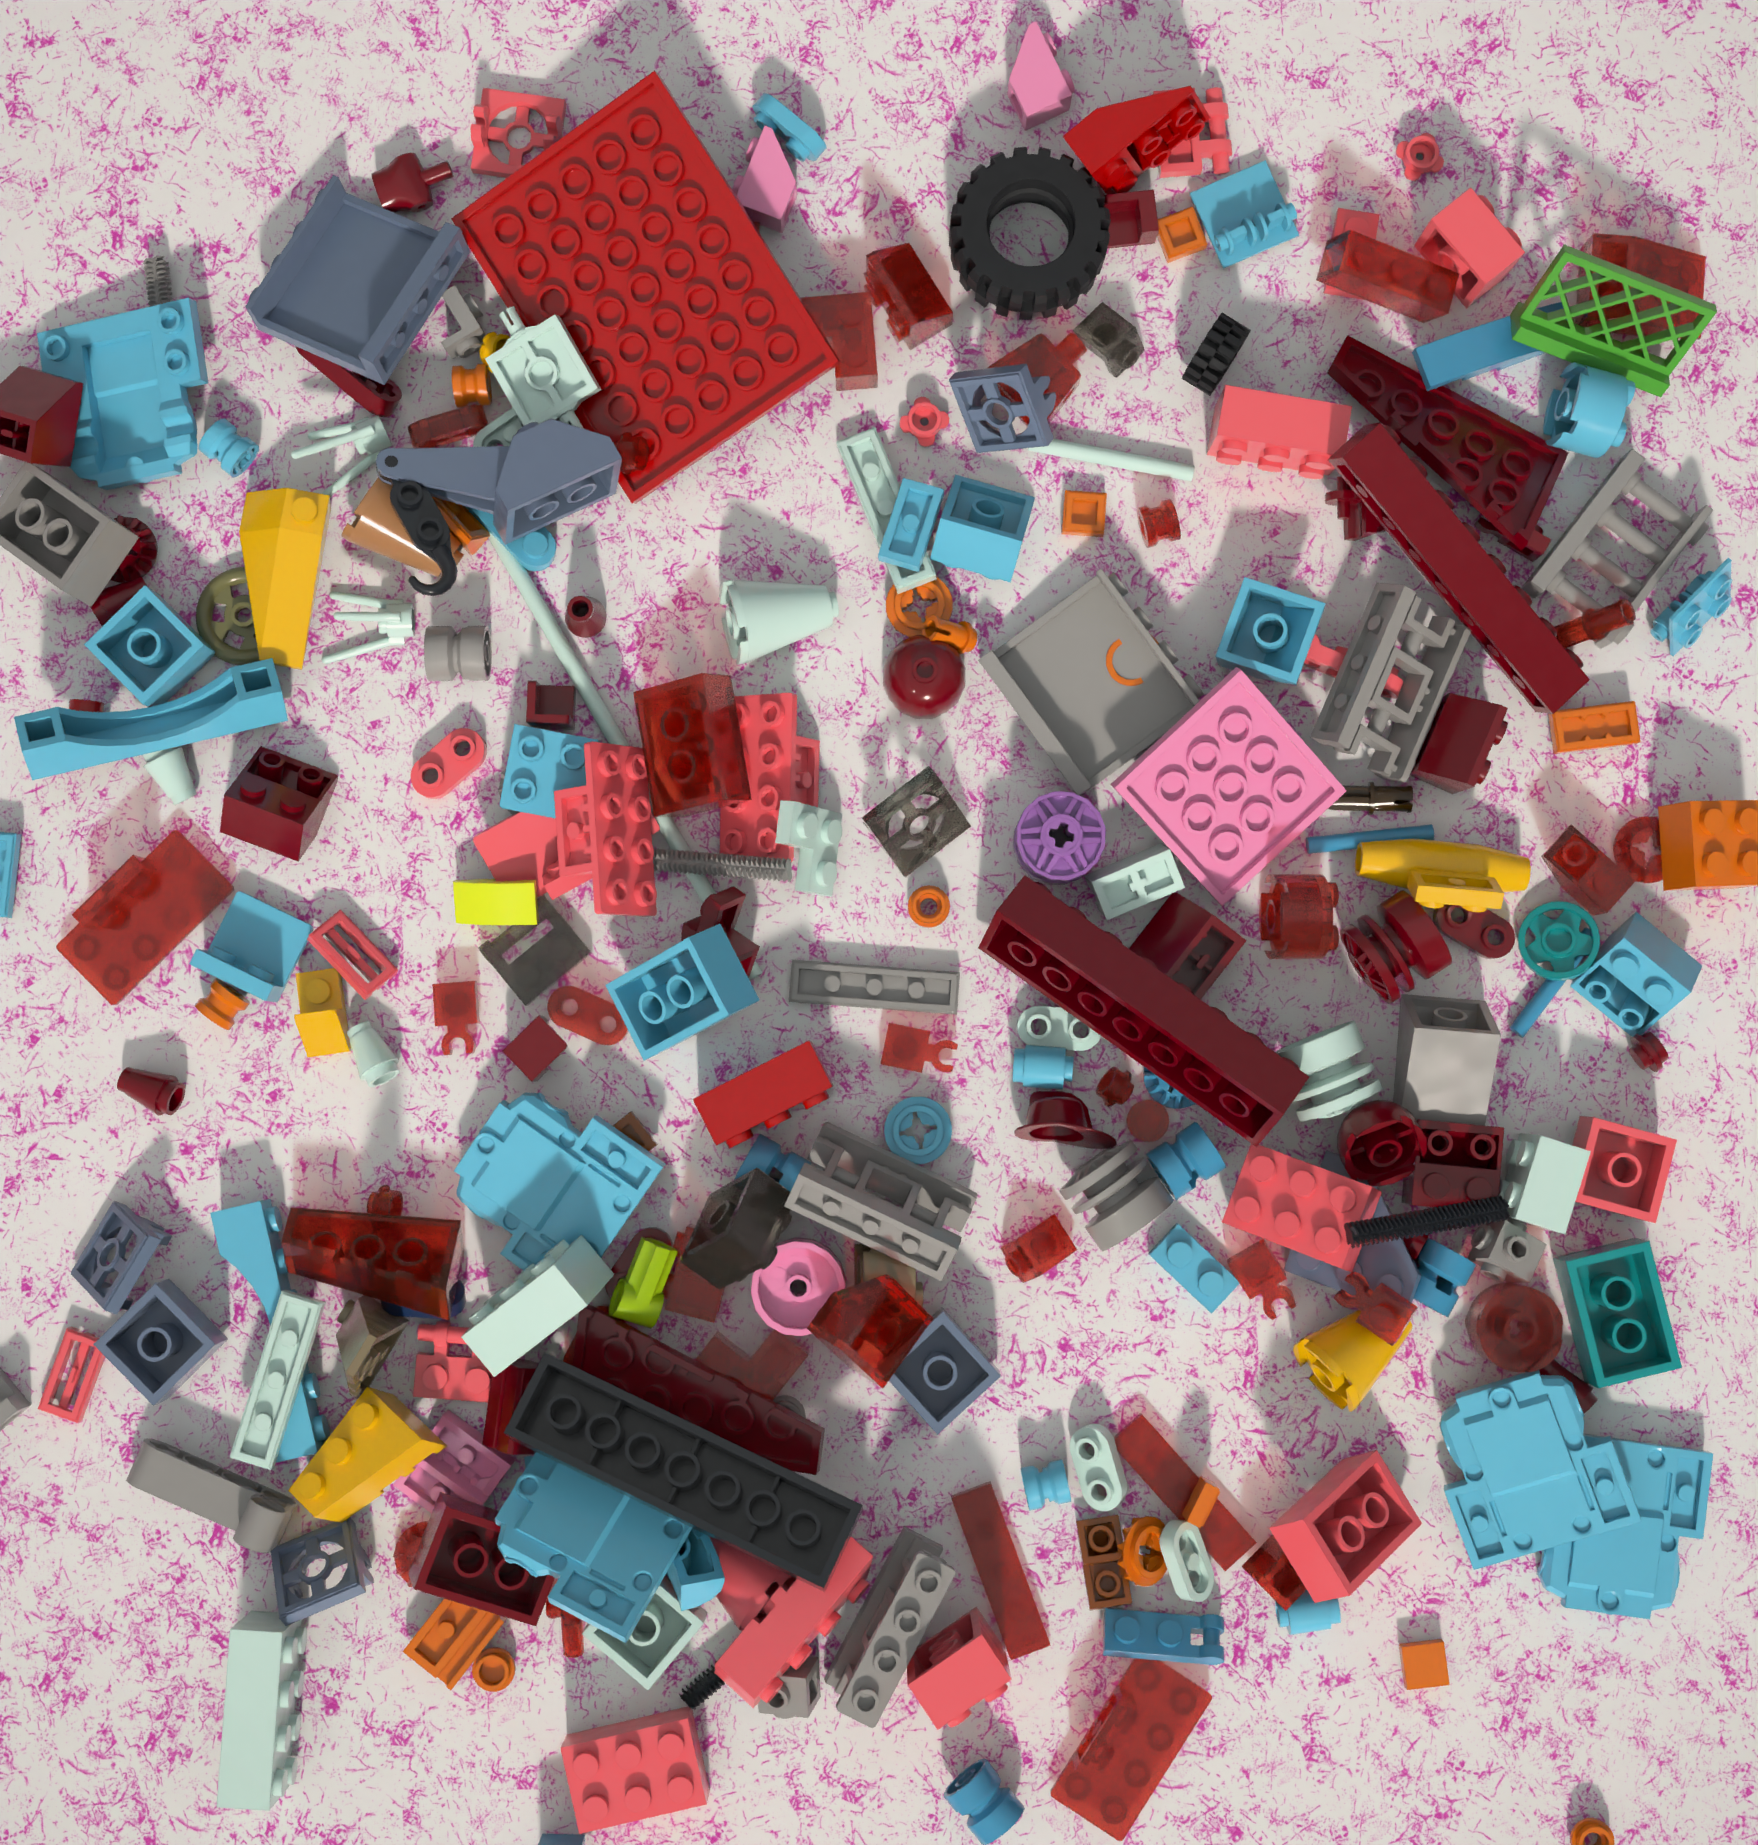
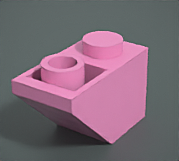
M1037 21L1028 25L1009 78L1007 91L1008 98L1025 131L1069 111L1072 94L1075 92L1074 84L1066 69L1060 71L1054 58L1057 56V51L1048 32L1042 34Z
M764 125L760 138L753 137L749 144L746 161L750 163L745 176H737L732 190L752 222L783 233L797 198L796 180L773 129Z

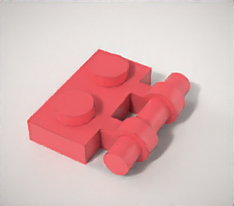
M1214 87L1206 90L1207 103H1202L1210 116V119L1206 121V123H1209L1210 140H1200L1199 134L1190 140H1183L1171 150L1169 158L1158 166L1159 178L1201 175L1203 169L1202 158L1212 159L1214 174H1225L1230 171L1229 157L1232 155L1231 140L1227 139L1225 121L1229 118L1228 104L1223 102L1222 88ZM1170 90L1153 91V94L1162 93Z
M437 1321L436 1325L419 1324L418 1341L434 1342V1353L419 1352L416 1355L413 1397L488 1403L492 1377L490 1371L473 1351L472 1356L449 1354L450 1343L466 1344L461 1336L469 1327L451 1326V1322Z

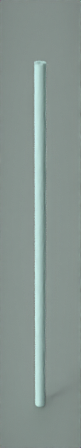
M489 532V541L609 744L629 746L528 572ZM648 778L649 803L651 812L660 827V832L671 850L690 852L688 844ZM693 872L691 874L686 873L702 903L711 894H716L706 875H703V873L698 875V872L696 874H693ZM756 960L749 976L750 981L763 973Z

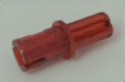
M1624 598L1597 610L1592 608L1583 611L1582 616L1555 626L1558 632L1556 639L1564 648L1589 639L1593 641L1602 640L1604 634L1634 624L1633 621L1636 619L1634 608Z

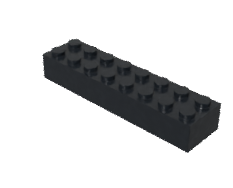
M545 1352L504 1431V1434L511 1440L823 1592L826 1591L863 1511V1505Z

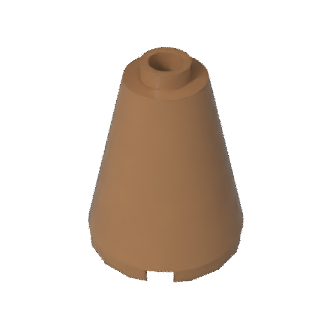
M378 477L354 511L357 518L352 525L347 523L341 536L350 543L439 577L441 570L438 564L413 545L390 503V492L393 485L384 483ZM450 531L451 551L457 566L464 554L458 551L461 545L460 540Z

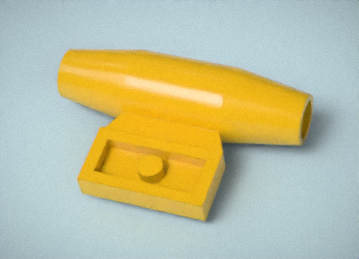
M1413 838L1360 842L1355 855L1356 876L1409 889L1415 902L1428 908H1442L1444 904L1460 905L1463 909L1472 912H1484L1487 908L1501 909L1504 892L1525 891L1530 880L1531 866L1528 857L1479 844Z

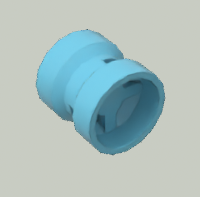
M226 418L216 421L205 432L199 443V450L209 459H217L221 462V468L234 478L241 475L253 463L258 454L259 446L249 437L237 435V428Z
M1062 1459L1049 1462L1046 1467L1042 1468L1043 1472H1039L1038 1468L1033 1465L1020 1468L1029 1511L1042 1508L1047 1498L1049 1502L1054 1501L1057 1504L1071 1502L1069 1485Z

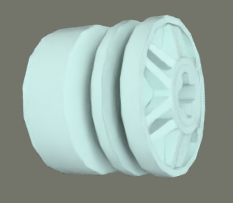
M1355 1021L1329 1028L1275 1051L1281 1057L1295 1062L1300 1070L1309 1076V1079L1293 1101H1300L1311 1097L1312 1102L1296 1110L1300 1122L1317 1118L1327 1119L1345 1113L1362 1105L1370 1096L1383 1089L1378 1078L1361 1083L1358 1078L1375 1069L1372 1062L1352 1065L1349 1059L1365 1048Z

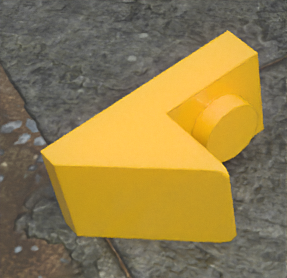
M335 968L295 973L300 1014H295L294 1019L307 1056L315 1057L351 1052L350 1039L347 1035L348 1022L342 976Z

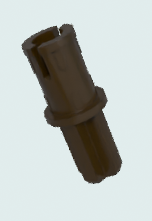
M1369 782L1368 786L1342 785L1347 791L1328 808L1330 810L1367 811L1368 815H1373L1374 811H1402L1411 813L1413 804L1410 801H1413V787L1408 785L1407 787L1375 786L1374 782Z

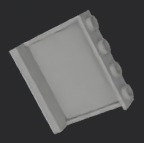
M1102 568L1096 572L1095 577L994 652L992 650L978 660L1069 785L1080 796L1161 738L1199 702L1198 698L1204 695L1189 674L1182 678L1173 666L1179 660L1164 640L1157 644L1148 630L1154 626L1139 606L1132 610L1124 600L1123 596L1128 591L1117 575L1113 572L1107 577ZM1120 639L1122 645L1115 650L1112 658L1116 673L1129 680L1141 677L1144 683L1136 686H1126L1116 682L1110 676L1106 667V655L1110 646L1116 640Z

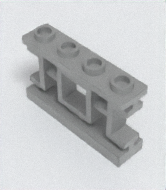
M1376 583L1310 738L1320 744L1333 746V749L1338 752L1353 755L1356 754L1362 741L1375 749L1368 765V770L1383 779L1406 782L1415 766L1425 738L1431 729L1432 722L1448 689L1458 661L1464 652L1471 630L1465 625L1454 624L1455 621L1450 617L1432 616L1427 628L1414 619L1422 600L1415 596V591L1406 585ZM1400 630H1403L1407 635L1401 649H1398L1394 646ZM1421 643L1428 647L1420 663L1415 657ZM1394 664L1408 673L1395 705L1380 697ZM1368 706L1374 711L1367 727L1360 723ZM1388 720H1391L1395 724L1387 740L1382 737Z
M825 1122L807 1160L826 1169L822 1171L808 1163H804L784 1207L942 1281L962 1238L942 1228L943 1224L961 1232L971 1214L972 1207L978 1196L977 1193L842 1128ZM866 1187L868 1189H871L889 1199H892L902 1204L903 1206L902 1208H900L869 1192L864 1191V1188Z
M905 1526L899 1534L824 1677L825 1683L834 1687V1691L841 1695L836 1703L838 1712L870 1728H874L877 1725L956 1574L954 1568L947 1565V1562L940 1558L943 1551L942 1545Z

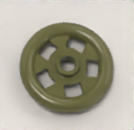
M245 567L229 569L212 579L202 591L196 608V625L199 635L215 651L214 655L233 665H244L260 661L249 595H240L233 598L232 586L247 583ZM215 604L227 605L224 612V622L213 621ZM245 608L250 609L251 618L247 622H240L238 619L239 612ZM229 631L244 637L240 649L224 642Z

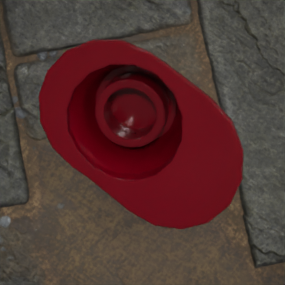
M1036 1091L1032 1093L1029 1099L1026 1123L1014 1131L1016 1137L1029 1141L1058 1142L1091 1149H1107L1117 1145L1114 1137L1093 1129L1088 1107L1083 1101L1072 1093L1063 1091Z

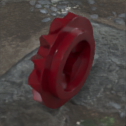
M118 515L114 520L139 537L132 547V550L138 553L137 556L127 555L110 579L114 582L124 583L140 576L144 577L152 569L157 558L158 546L152 530L145 523L137 518Z

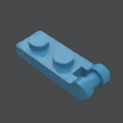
M1105 1608L1103 1656L1207 1665L1224 1663V1647L1220 1646V1634L1224 1633V1618L1214 1614L1192 1616ZM1191 1634H1202L1203 1645H1191Z

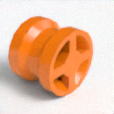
M486 363L477 364L474 369H465L461 365L452 366V388L457 408L467 407L469 403L478 402L482 406L492 404L491 378Z
M215 978L210 984V993L206 998H200L195 1007L218 1026L230 1030L235 1024V1015L238 1011L245 1010L250 1002L233 987Z

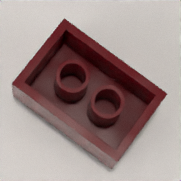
M440 1492L409 1570L413 1589L537 1626L555 1577L544 1575L537 1576L536 1578L520 1565L510 1564L505 1561L497 1545L501 1527L496 1525L495 1517L499 1510Z

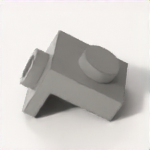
M454 285L445 290L442 295L462 328L441 342L451 359H455L458 356L465 358L477 352L485 336L484 331L476 320L483 315L470 293L462 297Z

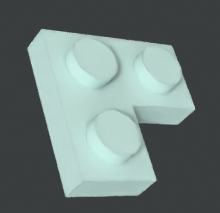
M780 800L775 843L800 849L795 891L832 897L834 883L837 878L838 846L842 837V813L796 801Z

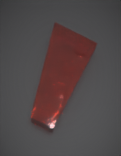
M290 1208L281 1241L287 1272L450 1321L465 1251L461 1220Z

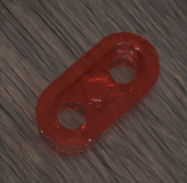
M560 987L551 994L548 1000V1014L555 1024L598 1044L615 1045L621 1042L629 1032L614 1003L578 987ZM569 999L575 1000L578 1004V1010L573 1015H567L563 1010L564 1003ZM607 1016L613 1017L616 1021V1028L610 1033L605 1032L601 1026L602 1020Z

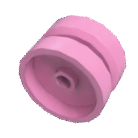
M794 1237L778 1242L763 1255L752 1275L751 1296L756 1312L769 1327L784 1335L806 1336L821 1331L836 1318L844 1303V1298L840 1297L838 1293L845 1290L846 1277L841 1261L828 1246L815 1239ZM797 1279L803 1280L807 1286L806 1292L800 1291L796 1295L793 1294L790 1289L792 1282Z

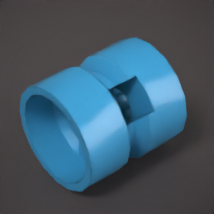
M1197 1122L1192 1123L1175 1134L1176 1142L1174 1144L1163 1142L1145 1154L1154 1171L1175 1200L1196 1188V1179L1208 1180L1226 1168L1217 1149Z
M759 1134L741 1165L734 1182L753 1193L760 1189L763 1190L766 1200L786 1210L787 1208L784 1205L804 1163L811 1165L812 1162L792 1151L787 1154L781 1153L780 1144ZM773 1167L783 1173L781 1179L769 1176Z
M1427 1238L1416 1258L1419 1263L1418 1269L1421 1278L1413 1299L1448 1318L1459 1299V1295L1456 1292L1457 1287L1466 1286L1477 1265L1444 1245Z
M980 1759L967 1767L950 1783L944 1792V1798L956 1812L962 1816L969 1815L967 1826L982 1845H987L1006 1833L1018 1821L1025 1810L1024 1805L1009 1787L999 1788L1001 1779L987 1759Z

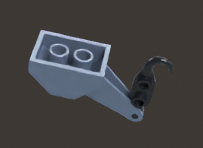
M549 419L540 424L538 422L526 424L513 436L510 446L383 449L376 458V472L381 481L393 485L390 492L391 506L413 545L438 564L442 575L440 580L434 584L421 583L415 576H410L408 582L414 590L422 595L437 596L450 590L457 578L458 570L455 559L452 556L449 526L432 497L494 514L493 525L506 545L616 494L622 457L610 437L554 419Z

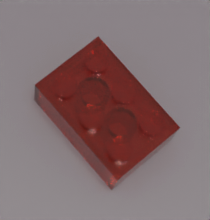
M700 673L633 692L654 817H686L752 800L731 675Z

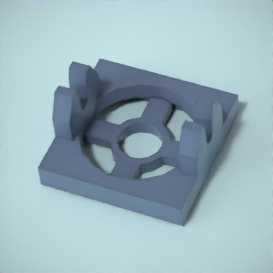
M1027 364L955 372L949 379L950 385L977 453L1044 447L1052 442L1054 437L1047 417L1054 409L1057 396L1055 392L1043 394L1051 381L1049 376L1031 377ZM1002 382L1013 387L1020 394L1022 401L1011 402L1008 398L1002 396L997 383ZM986 394L987 400L981 401L983 396ZM994 403L1002 405L1007 410L1008 420L1002 421L992 415ZM1028 416V427L1024 432L1016 434L1012 425L1015 417ZM986 422H988L991 426L998 428L999 431L991 428Z
M114 1201L72 1269L71 1275L105 1311L117 1315L120 1309L128 1310L134 1300L129 1298L128 1295L158 1245L167 1246L172 1235L164 1232L162 1226L136 1215L127 1205ZM135 1233L136 1246L128 1259H126V1244L132 1234ZM116 1245V1254L114 1256V1259L109 1265H107V1256L110 1250ZM114 1271L119 1273L113 1284L104 1282L109 1273Z
M351 1517L343 1523L333 1522L278 1545L271 1551L279 1619L285 1626L366 1593L365 1586L374 1583V1578L368 1570L372 1568L371 1562L365 1550L358 1543L356 1525ZM334 1544L344 1549L328 1555L326 1552L321 1551L320 1546ZM306 1554V1556L301 1560L298 1568L294 1569L296 1563ZM320 1558L326 1560L324 1569L318 1575L313 1577L305 1575L306 1569L311 1562ZM348 1563L342 1580L336 1586L327 1589L325 1580L330 1576L332 1570ZM305 1582L311 1585L312 1596L306 1599L301 1598L303 1593L298 1583Z

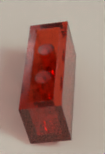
M1350 229L1327 240L1316 281L1425 323L1449 314L1459 273Z

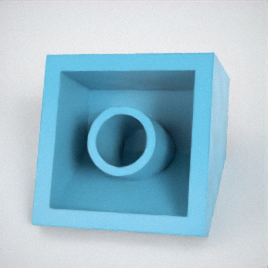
M955 474L940 518L930 560L941 562L950 568H962L979 573L988 579H1000L1011 583L1035 497Z
M1244 577L1215 656L1218 665L1231 670L1237 667L1246 675L1258 679L1297 685L1326 603Z

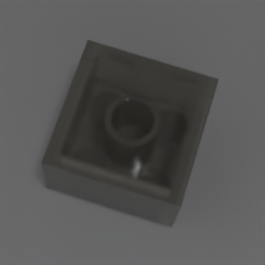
M755 1168L709 1194L680 1262L719 1290L735 1281L741 1282L747 1275L760 1268L762 1270L766 1269L774 1261L778 1253V1249L775 1246L780 1234L785 1231L792 1219L791 1209L784 1207L790 1191L759 1168Z

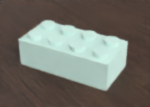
M250 1611L230 1629L217 1794L218 1808L269 1811L278 1799L285 1795L289 1784L293 1785L295 1783L298 1761L297 1758L291 1757L292 1743L298 1740L301 1726L300 1714H295L296 1697H301L304 1685V1672L298 1670L299 1654L305 1652L307 1643V1628L301 1627L302 1620L285 1626L279 1619L278 1612Z

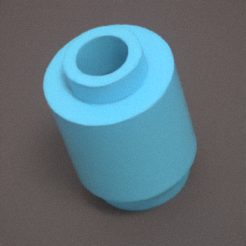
M1026 1045L1025 1049L1015 1048L1013 1082H1021L1023 1087L1063 1090L1064 1081L1072 1082L1074 1056H1065L1066 1047Z
M1301 1588L1282 1591V1600L1275 1601L1278 1625L1280 1628L1287 1627L1289 1635L1331 1629V1624L1341 1623L1338 1598L1315 1603L1307 1589Z

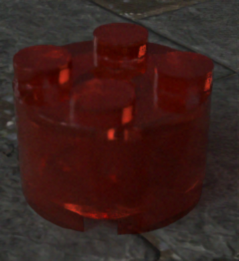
M1269 874L1264 883H1271L1269 893H1261L1259 904L1261 941H1270L1272 951H1265L1266 956L1269 959H1322L1328 951H1335L1339 943L1338 928L1336 925H1333V908L1337 907L1339 899L1337 884L1335 882H1327V879L1322 874Z
M1510 1282L1489 1286L1474 1299L1466 1315L1465 1327L1467 1328L1468 1337L1473 1348L1486 1361L1511 1372H1533L1547 1366L1561 1349L1563 1318L1558 1306L1545 1293L1529 1286ZM1513 1319L1519 1321L1517 1328L1520 1331L1517 1335L1509 1333L1512 1329L1510 1323Z

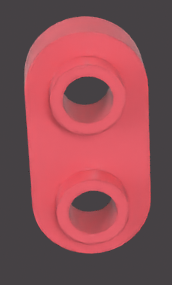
M459 728L449 733L414 764L411 770V783L414 789L419 794L430 799H439L446 796L482 765L487 755L484 739L477 732L468 728ZM461 742H469L470 752L465 756H459L456 751L458 744ZM430 769H436L438 771L437 781L432 784L426 783V772Z

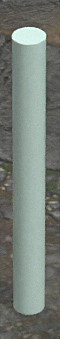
M1053 439L1048 446L1028 448V451L1190 482H1192L1195 465L1060 439Z

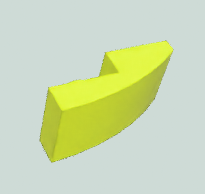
M495 879L453 881L456 923L473 925H537L539 922L536 880L496 881Z

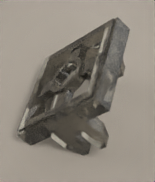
M927 766L862 817L864 826L904 877H907L971 827L930 766ZM923 794L934 796L937 800L927 809H916L911 802L917 796ZM901 810L905 816L902 829L889 838V822L892 816ZM943 814V819L937 831L933 834L936 827V819ZM928 816V824L923 831L915 834L910 833V825L916 818ZM909 840L923 842L913 847H901Z

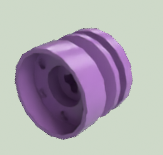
M1053 791L1037 797L1024 809L1014 830L1013 850L1018 864L1031 878L1048 885H1065L1079 880L1099 861L1105 848L1106 828L1100 812L1088 799L1073 792ZM1059 826L1066 828L1065 835L1071 837V842L1066 841L1061 848L1056 847L1055 839L1049 836V832H1055Z

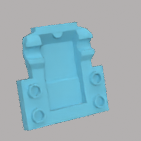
M188 297L37 333L42 371L83 383L71 467H69L79 478L98 482L99 488L111 490L182 474L181 464L197 454L198 446L197 425L189 403L187 388L209 383L196 301Z
M525 1092L510 1104L505 1100L501 1101L475 1137L473 1143L454 1170V1172L460 1175L456 1194L461 1202L477 1216L494 1225L503 1227L512 1234V1237L500 1254L524 1270L532 1263L536 1265L545 1258L544 1255L563 1239L568 1244H571L581 1235L602 1258L666 1163L598 1115L591 1119L582 1133L572 1126L567 1111L550 1104L540 1092Z
M1538 1368L1455 1394L1456 1402L1442 1412L1439 1424L1443 1439L1453 1461L1462 1470L1465 1477L1463 1480L1444 1485V1492L1474 1570L1642 1522L1611 1436L1591 1442L1586 1441L1583 1433V1417L1585 1415L1578 1401L1573 1383L1565 1377L1541 1375Z
M1584 1434L1587 1442L1604 1438L1603 1436ZM1612 1438L1642 1522L1542 1550L1540 1566L1537 1567V1575L1543 1588L1561 1597V1605L1565 1608L1650 1619L1651 1611L1670 1607L1675 1599L1680 1576L1679 1536L1703 1539L1713 1453Z
M537 1452L532 1457L523 1474L517 1479L516 1485L495 1517L496 1525L501 1527L497 1545L506 1562L520 1565L536 1578L537 1576L551 1575L557 1578L556 1584L548 1595L549 1603L627 1643L692 1529L690 1526Z

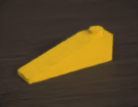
M292 488L246 493L239 535L260 661L273 658L274 665L303 669L331 513L330 495Z

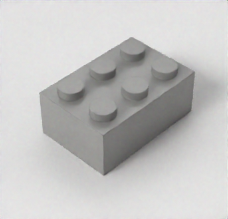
M24 462L0 497V546L60 590L91 607L139 538L57 478L28 462Z

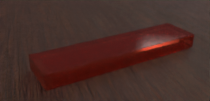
M1139 1413L1114 1436L1117 1450L1179 1520L1186 1521L1182 1512L1199 1477L1142 1413ZM1218 1498L1204 1526L1198 1527L1206 1551L1224 1571L1229 1569L1257 1543Z
M991 1481L952 1495L951 1499L1010 1660L1051 1646Z

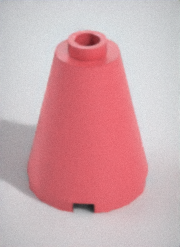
M710 1537L725 1577L722 1590L716 1597L738 1629L743 1631L754 1617L757 1616L761 1619L766 1614L762 1610L779 1586L786 1583L790 1587L794 1580L792 1576Z

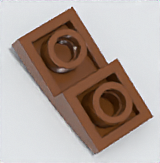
M1112 1515L1076 1521L1089 1610L1132 1605L1129 1580L1124 1578V1568L1117 1564L1122 1556V1550L1117 1545L1123 1543L1119 1516Z

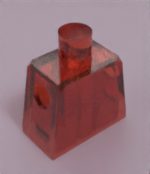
M1041 333L991 364L988 368L1027 364L1031 377L1049 376L1051 381L1043 394L1055 392L1057 396L1054 409L1047 417L1050 424L1080 383L1081 374L1073 364L1087 352V348L1073 333H1069L1056 346ZM1002 382L997 383L1002 396L1008 398L1011 402L1022 401L1020 394L1013 387ZM1018 417L1028 427L1029 417Z

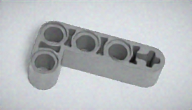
M148 1438L143 1440L126 1479L130 1485L236 1531L233 1540L237 1544L259 1553H269L280 1544L297 1504L293 1499L280 1492L169 1444Z

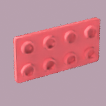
M794 693L725 697L723 700L719 854L763 856L776 859L784 858L786 860L789 858L791 862L793 861L794 847L775 843L780 800L796 801L818 807L820 740L796 736L797 695Z
M594 741L584 744L586 785L554 791L559 876L574 877L592 874L594 910L596 914L655 916L657 914V892L654 878V848L651 833V806L649 803L646 750L632 746Z
M518 811L473 837L476 848L496 881L536 880L537 897L548 892L551 899L554 900L592 879V874L574 877L559 876L556 818ZM651 812V833L653 835L660 830V827Z

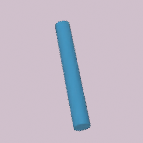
M1430 824L1306 837V850L1308 854L1357 849L1360 842L1409 838L1434 840V828Z
M1586 927L1581 932L1592 936L1591 930ZM1578 956L1575 958L1574 969L1578 966V964L1581 962L1584 956ZM1545 979L1509 1029L1523 1038L1566 980Z

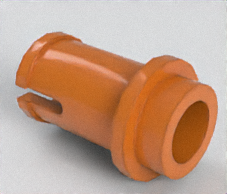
M931 615L923 624L937 629V632L922 629L923 636L929 638L930 641L946 642L952 645L959 654L972 651L977 643V631L966 621L955 623Z

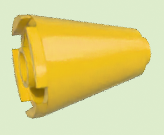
M1370 1303L1300 1339L1294 1344L1293 1352L1300 1367L1307 1362L1314 1374L1309 1377V1380L1335 1406L1343 1410L1348 1405L1349 1412H1352L1360 1405L1412 1331L1413 1327L1410 1320L1413 1316L1410 1310L1408 1315L1404 1316Z

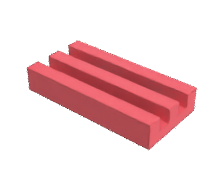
M341 909L308 936L307 940L364 1000L368 999L376 989H380L388 979L391 980L398 972V969ZM338 925L374 962L382 973L378 975L333 927ZM323 935H325L346 956V958L367 978L369 983H367L348 964V962L327 942Z
M72 1326L66 1329L38 1406L39 1410L76 1423L83 1420L105 1356L93 1345L99 1339L98 1337L89 1332H81ZM78 1341L81 1342L58 1406L53 1404L74 1343ZM91 1346L95 1347L74 1408L70 1410L69 1406Z

